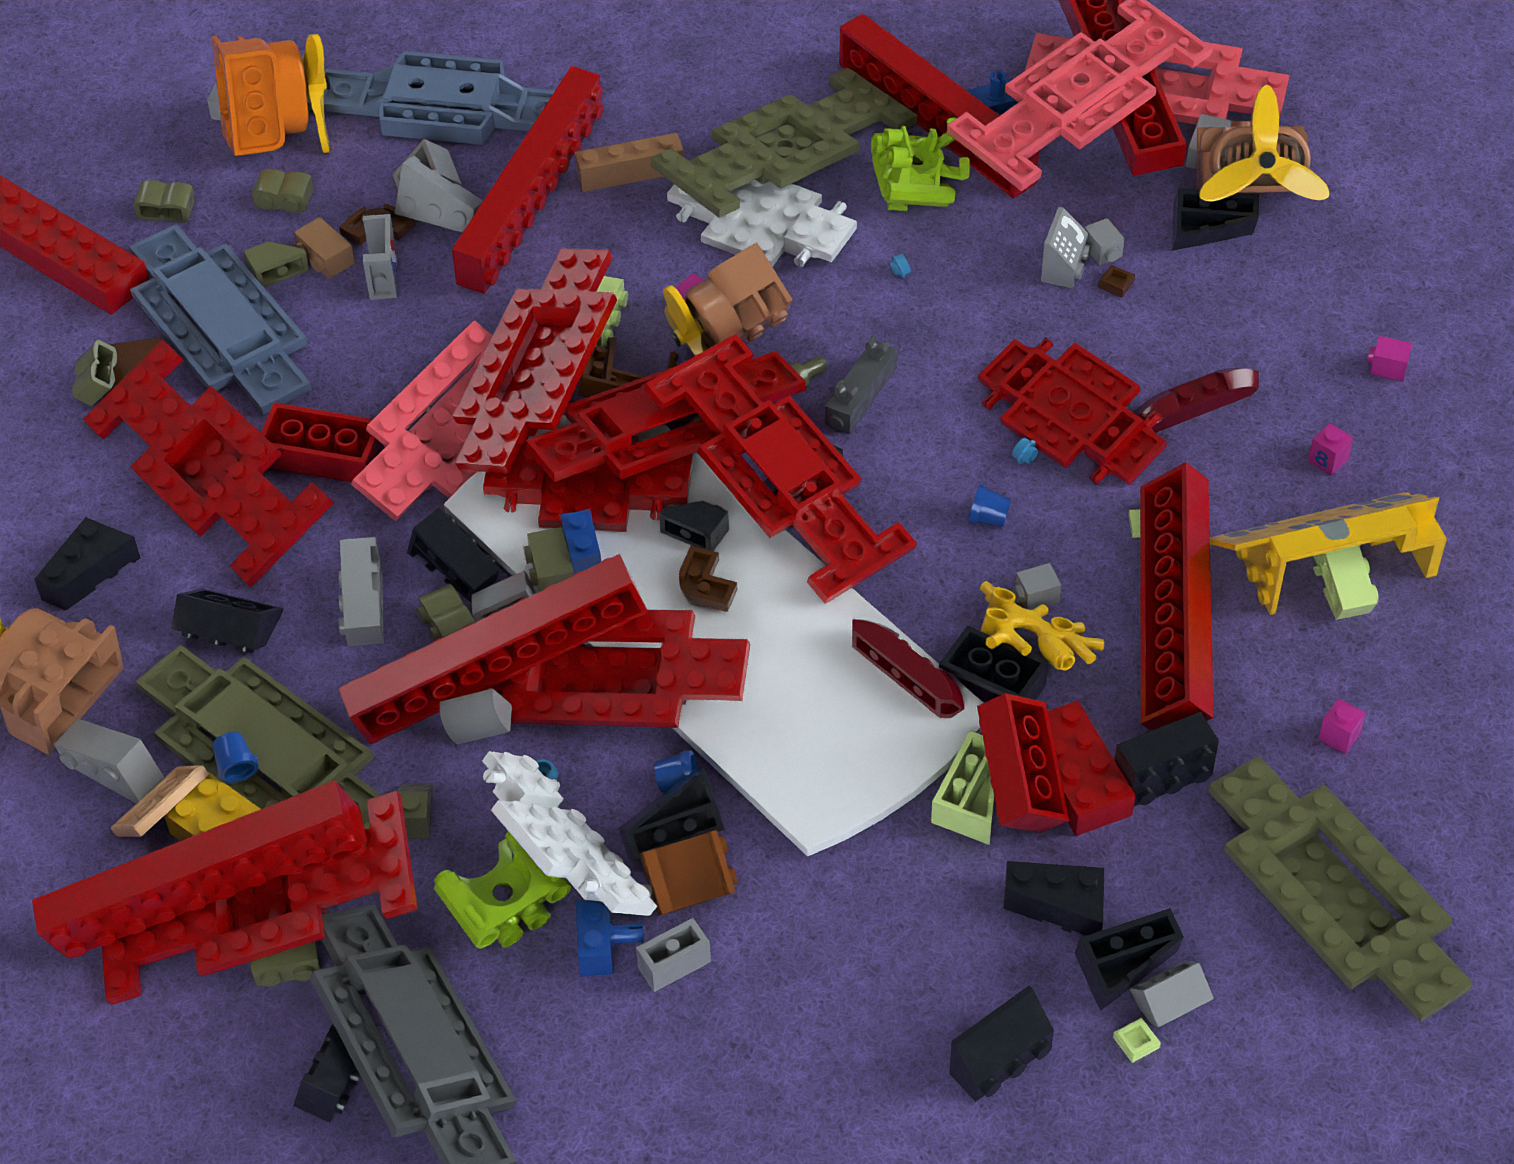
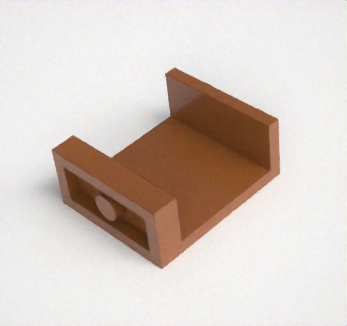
M717 830L639 854L647 883L652 890L653 902L657 905L655 909L658 916L735 892L734 885L738 884L736 873L732 866L728 867L724 856L728 854L727 844L723 835L718 836Z

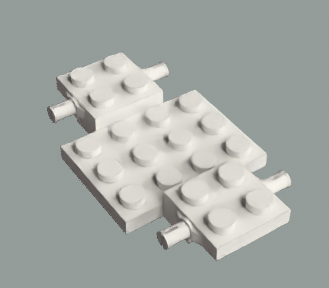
M753 180L730 192L740 199V208L720 218L675 184L667 192V200L682 207L676 215L680 222L681 220L683 223L686 222L691 215V217L709 223L701 234V242L734 255L757 242L772 267L783 252L797 256L794 259V263L797 266L800 264V267H803L810 257L832 262L857 229L856 220L841 215L847 208L844 202L838 201L830 211L818 207L822 202V194L792 183L780 189L770 181L761 184L757 180Z
M489 751L482 760L488 767L483 774V779L486 780V783H496L493 793L499 798L491 811L545 875L567 878L585 900L601 901L612 913L650 916L657 905L650 899L652 890L649 888V885H641L630 876V869L623 864V860L617 854L611 852L604 845V838L599 833L591 830L585 823L586 818L582 813L575 809L565 810L558 808L564 798L557 792L560 788V783L557 782V779H549L537 769L539 767L538 763L527 755L522 757L508 752L498 753Z

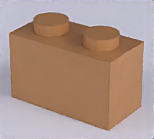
M321 217L294 232L296 241L294 247L303 248L306 252L307 260L311 263L314 270L318 273L322 272L328 279L355 264L352 245Z

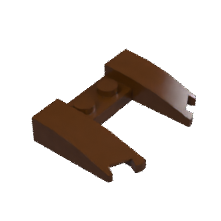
M608 337V347L596 346L580 377L577 395L587 398L646 376L612 368L617 338ZM670 352L667 369L677 366L676 361L679 354ZM689 415L679 418L677 420L687 422Z

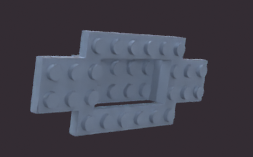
M175 224L129 246L131 254L144 261L147 274L151 278L130 289L132 297L207 389L212 386L218 391L236 382L263 415L270 412L274 402L286 404L312 390L309 380L288 357L289 354L308 345L307 337L226 243L205 252L201 247L196 248L180 227ZM170 296H174L207 335L219 350L220 357Z

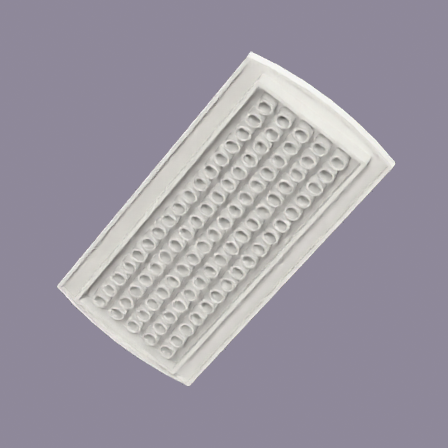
M563 414L556 429L572 423ZM665 424L632 436H639V442L671 430ZM539 429L535 436H529L528 439L545 434L553 430ZM694 452L688 503L703 500L728 511L729 531L714 550V552L719 553V562L712 575L737 582L738 590L728 612L695 604L683 595L679 585V571L691 545L661 533L660 520H657V511L655 520H652L650 518V510H630L627 532L595 530L601 553V561L620 554L648 610H693L695 622L692 638L748 639L751 645L743 701L686 700V705L681 707L679 727L673 729L808 857L845 841L883 820L915 798L945 773L952 765L969 731L978 734L982 732L979 725L977 706L983 704V702L947 672L961 691L965 709L952 718H939L852 647V619L868 620L882 624L897 632L900 640L907 641L915 652L922 657L928 658L935 668L939 667V663L853 588L825 604L809 586L807 580L810 575L826 565L786 530L769 538L700 455ZM477 471L444 503L445 513L450 514L457 524L467 534L471 535L512 576L525 570L530 579L529 569H532L533 566L532 563L526 564L523 550L524 546H528L527 533L553 528L539 527L538 517L541 505L516 504L515 512L511 513V507L509 513L503 509L506 498L499 495L484 494L483 483L486 472ZM672 504V505H668V506H663V509L671 508V507H675V506H680V505H678V504ZM533 586L535 593H538V586ZM587 641L583 643L588 647L661 648L662 643Z

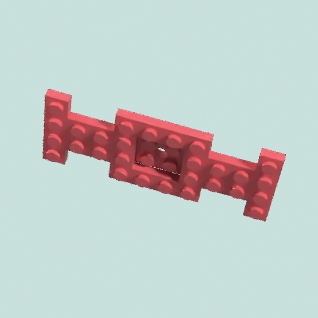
M1126 0L1118 6V14L1129 21L1130 25L1107 41L1100 38L1094 42L1082 32L1078 33L1005 85V92L1019 103L986 126L971 114L965 112L947 125V133L1020 191H1023L1041 178L1042 170L1029 161V157L1060 135L1078 149L1083 148L1156 95V87L1142 78L1144 75L1172 55H1175L1188 66L1194 68L1211 56L1212 48L1147 0ZM1076 81H1077V82H1084V81H1085V82H1087V83H1086V84H1083V85H1080V84H1077V83H1075V82H1076Z

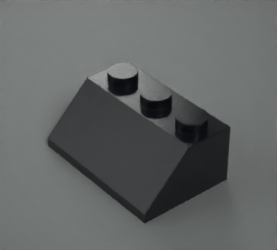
M201 588L177 594L171 629L181 631V636L186 638L198 639L201 636L209 638L208 642L211 644L225 646L229 643L237 645L236 649L239 651L252 653L254 649L266 646L284 608Z
M968 625L939 663L938 668L998 695L1007 693L1034 700L1037 699L1046 685L1049 661L1031 653L1023 656L1010 644L1002 643L994 649L988 648L986 639L990 635Z
M1027 986L955 1038L951 1043L949 1074L975 1102L983 1096L990 1097L995 1094L1001 1087L1002 1082L1009 1077H1018L1026 1069L1028 1063L1035 1058L1038 1060L1044 1058L1052 1049L1054 1029L1034 990L1030 986Z

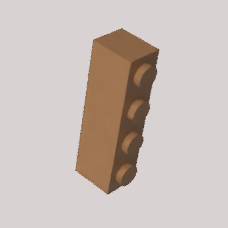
M678 133L575 152L577 177L582 192L664 177L651 167V157L671 148L684 157Z

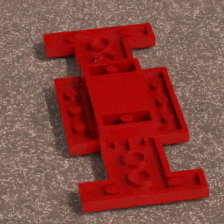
M734 334L645 384L644 390L661 410L683 398L688 401L716 434L715 438L700 445L697 453L760 528L771 538L793 525L826 564L825 567L810 575L807 580L809 586L826 604L916 548L917 542L900 522H897L878 535L875 534L843 496L859 486L862 478L790 395L775 404L771 400L763 403L735 371V369L752 361L754 354L739 336ZM747 453L778 489L777 497L740 454Z
M162 339L83 420L103 440L124 420L150 446L130 467L200 537L222 517L250 545L229 566L252 587L334 502L313 482L290 502L262 475L282 453L212 386L192 405L187 403L164 380L184 359Z
M396 790L366 800L370 828L365 829L367 841L357 845L354 849L338 852L328 856L322 862L310 863L297 868L291 874L280 875L267 880L261 886L249 887L237 892L230 898L216 900L206 904L202 909L188 911L176 916L169 922H160L147 927L141 933L130 934L117 939L110 945L102 946L105 1000L112 1005L142 996L140 966L194 949L197 972L203 977L325 939L322 914L327 913L328 907L375 892H379L381 911L386 919L417 910L401 795Z

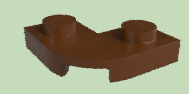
M384 204V208H375L367 211L365 207H362L346 220L339 229L340 235L362 245L366 241L363 216L390 214L394 238L397 240L401 239L416 224L415 219L394 214L395 207Z
M690 546L679 571L681 592L688 600L695 604L728 612L738 590L737 582L712 576L719 562L718 552Z

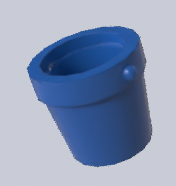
M984 484L979 485L968 521L973 525L978 522L1003 527L1011 499L988 490Z
M229 732L214 740L212 746L217 764L218 780L224 783H237L248 779L256 773L259 767L258 757L251 753L241 733Z
M692 750L682 751L681 754L655 762V777L660 792H666L698 767Z

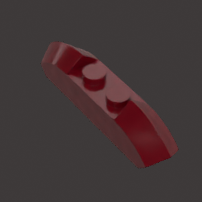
M1245 368L1221 369L1161 392L1143 403L1133 413L1144 420L1152 410H1156V413L1159 412L1162 419L1152 428L1157 433L1253 395L1259 388V371Z
M852 619V647L939 718H952L965 709L961 691L952 677L944 670L935 668L928 658L922 657L915 652L907 641L900 640L897 632L876 622Z

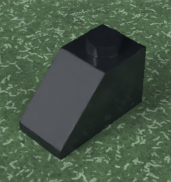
M703 500L662 509L659 513L661 533L694 547L714 551L729 531L728 511Z

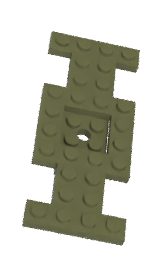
M845 68L829 76L828 85L838 92L810 105H806L792 94L786 95L712 129L711 138L721 146L689 161L671 148L651 157V167L720 218L740 208V199L730 191L753 180H757L761 184L770 181L781 189L858 152L860 142L851 137L850 134L878 121L883 122L892 129H900L901 126L908 128L917 123V115L850 68Z

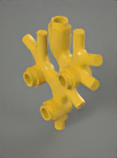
M988 581L981 584L980 590L986 595L985 599L989 605L980 631L990 635L986 639L988 648L994 649L998 645L1006 643L1012 645L1023 656H1026L1031 652L1032 647L1014 630L1017 628L1026 629L1038 636V647L1043 657L1057 670L1063 671L1070 669L1074 665V652L1087 664H1092L1096 660V655L1091 650L1102 651L1104 649V639L1078 635L1085 632L1083 622L1073 623L1063 617H1054L1051 619V622H1047L1042 619V617L1048 614V607L1041 604L1032 610H1028L1015 603L1016 596L1010 590L994 587Z

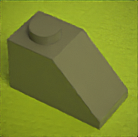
M268 241L243 251L247 268L264 288L309 271L306 252L303 248Z
M433 783L401 784L397 791L402 797L407 838H430Z

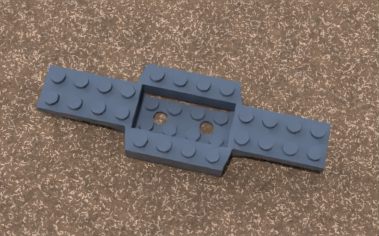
M403 51L393 65L376 73L324 69L325 74H328L330 79V90H324V112L380 117L382 135L483 145L494 128L529 131L555 92V90L520 86L505 77L503 60ZM412 85H423L417 89L410 87ZM463 89H465V90H473V91L470 92V93H462V92H460V91L463 90ZM307 98L308 110H312L310 101ZM407 102H416V103H420L422 106H420V105H409V104H404V103H407ZM430 105H445L447 108L430 107ZM456 107H469L471 110H462V109H454V108H456Z

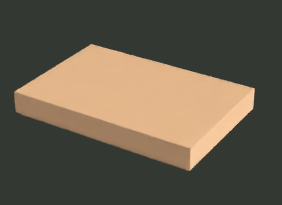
M203 765L176 767L111 826V830L117 837H142L208 776L209 772Z

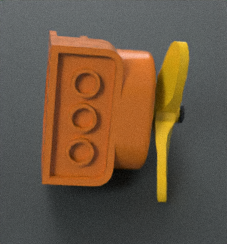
M319 34L308 35L303 57L300 55L298 46L292 40L266 43L260 38L244 39L243 36H237L236 41L221 43L217 36H211L222 135L235 156L277 150L283 146L285 135L306 131L308 127L307 98L315 115L323 153H330L324 115V90H330V79L324 71V51Z

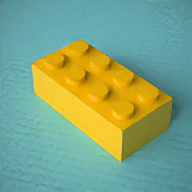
M209 773L164 817L170 834L179 841H182L258 811L260 808Z

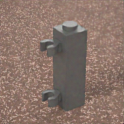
M873 335L867 341L865 351L845 379L839 380L834 387V394L825 405L826 425L834 430H841L848 434L853 431L897 368V349L890 347L888 341L885 340L882 344L875 341V336Z

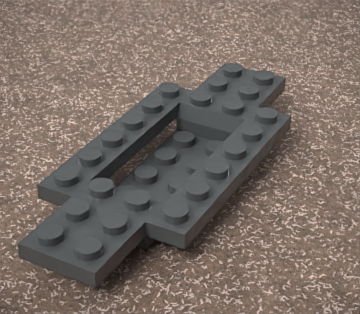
M375 904L322 914L325 939H322L336 966L313 971L310 980L393 1138L424 1130L441 1164H516L517 1161L491 1115L513 1109L516 1099L432 949L425 948L409 951L406 945L398 946ZM367 994L417 1086L414 1094H412L360 995Z

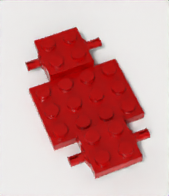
M1045 337L1034 348L1025 346L1014 339L978 375V381L991 390V393L981 401L987 410H991L1000 399L1012 404L1000 417L1002 425L1022 439L1035 440V447L1064 468H1067L1085 449V455L1099 465L1089 476V479L1093 483L1095 482L1096 485L1107 474L1115 475L1130 485L1167 447L1166 440L1157 435L1152 429L1162 419L1159 412L1156 413V410H1152L1143 420L1126 408L1140 393V385L1075 342L1057 360H1054L1045 354L1053 347L1050 339L1048 340Z
M527 436L509 474L486 472L483 483L484 494L499 495L506 498L503 509L508 513L510 507L511 513L516 511V504L541 505L538 517L539 527L541 528L562 527L560 514L590 509L595 530L627 532L630 510H650V518L652 520H655L657 511V520H659V513L663 506L688 504L693 453L621 480L605 463L553 482L527 451L526 440L529 437ZM631 436V445L639 442V436Z

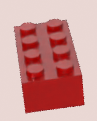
M274 402L260 432L282 453L269 468L352 482L385 446L366 431L367 425L373 419Z
M1004 693L977 706L979 725L982 730L985 746V756L988 761L991 777L990 783L994 792L997 808L996 814L1000 826L1042 833L1069 822L1070 819L1046 702Z
M1077 700L1049 710L1048 716L1070 819L1067 823L1074 835L1079 836L1132 816L1135 793L1080 702Z

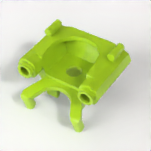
M949 118L947 120V125L953 122L956 118ZM901 126L900 129L885 128L883 133H874L871 139L872 162L881 195L887 203V210L907 211L908 205L947 207L949 204L954 203L955 189L951 188L949 184L940 183V176L962 181L970 176V159L968 157L959 159V167L948 166L943 162L942 148L955 141L954 137L947 132L938 137L936 129H930L928 137L908 135L906 126ZM921 162L923 163V164H921V165H914V164H912V163H921Z
M509 831L506 833L505 839L498 844L499 861L497 865L487 874L468 879L458 876L450 870H444L434 879V890L473 944L479 949L491 945L496 939L503 948L518 942L524 934L518 925L520 919L524 921L530 930L542 927L551 917L543 902L545 900L550 903L560 901L569 893L572 887L564 877L546 876ZM499 885H502L504 888L510 886L513 894L508 900L499 901L493 896L494 889Z

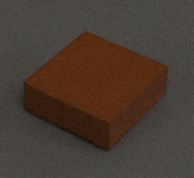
M1110 265L1099 280L1098 288L1123 297L1135 281V274Z

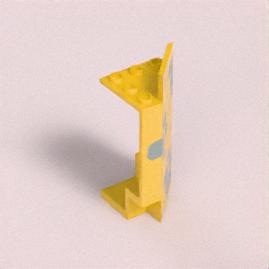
M1403 492L1210 537V545L1236 551L1238 559L1243 560L1246 565L1248 580L1251 583L1254 582L1257 587L1260 604L1265 605L1269 614L1273 615L1276 614L1286 562L1366 543L1374 546L1395 541L1401 553L1412 552L1425 578L1437 576L1447 538L1434 517L1440 497L1428 498L1427 495H1410L1409 492Z

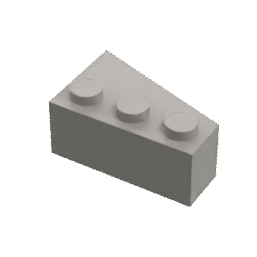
M411 156L403 162L394 214L463 233L483 200L457 183H451L442 177L441 173L437 170H431L420 163V159L415 156Z
M376 537L340 540L341 571H339L340 589H342V594H339L340 612H343V617L339 618L340 635H346L348 646L384 643L383 572Z
M77 719L54 744L61 755L59 757L60 761L67 768L81 772L136 804L165 778L141 739L81 719Z

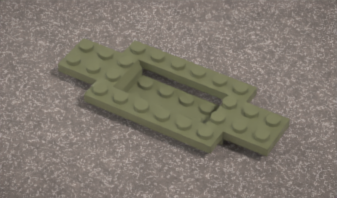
M180 644L136 681L138 690L173 716L154 732L156 740L189 766L203 765L209 773L217 777V764L212 746L213 741L199 730L205 729L215 738L229 732H239L244 737L251 753L258 757V770L281 787L283 794L256 774L241 782L225 783L260 809H263L335 780L360 808L364 828H370L366 800L381 796V794L355 775L374 759L372 751L246 657L240 659L226 672L221 668L216 671Z
M1259 755L1209 784L1208 792L1245 831L1225 843L1224 852L1350 990L1369 978L1373 981L1380 978L1419 1022L1424 1021L1471 990L1473 982L1432 940L1433 937L1451 927L1453 919L1325 784L1299 799ZM1318 828L1404 918L1403 920L1397 921L1317 836Z

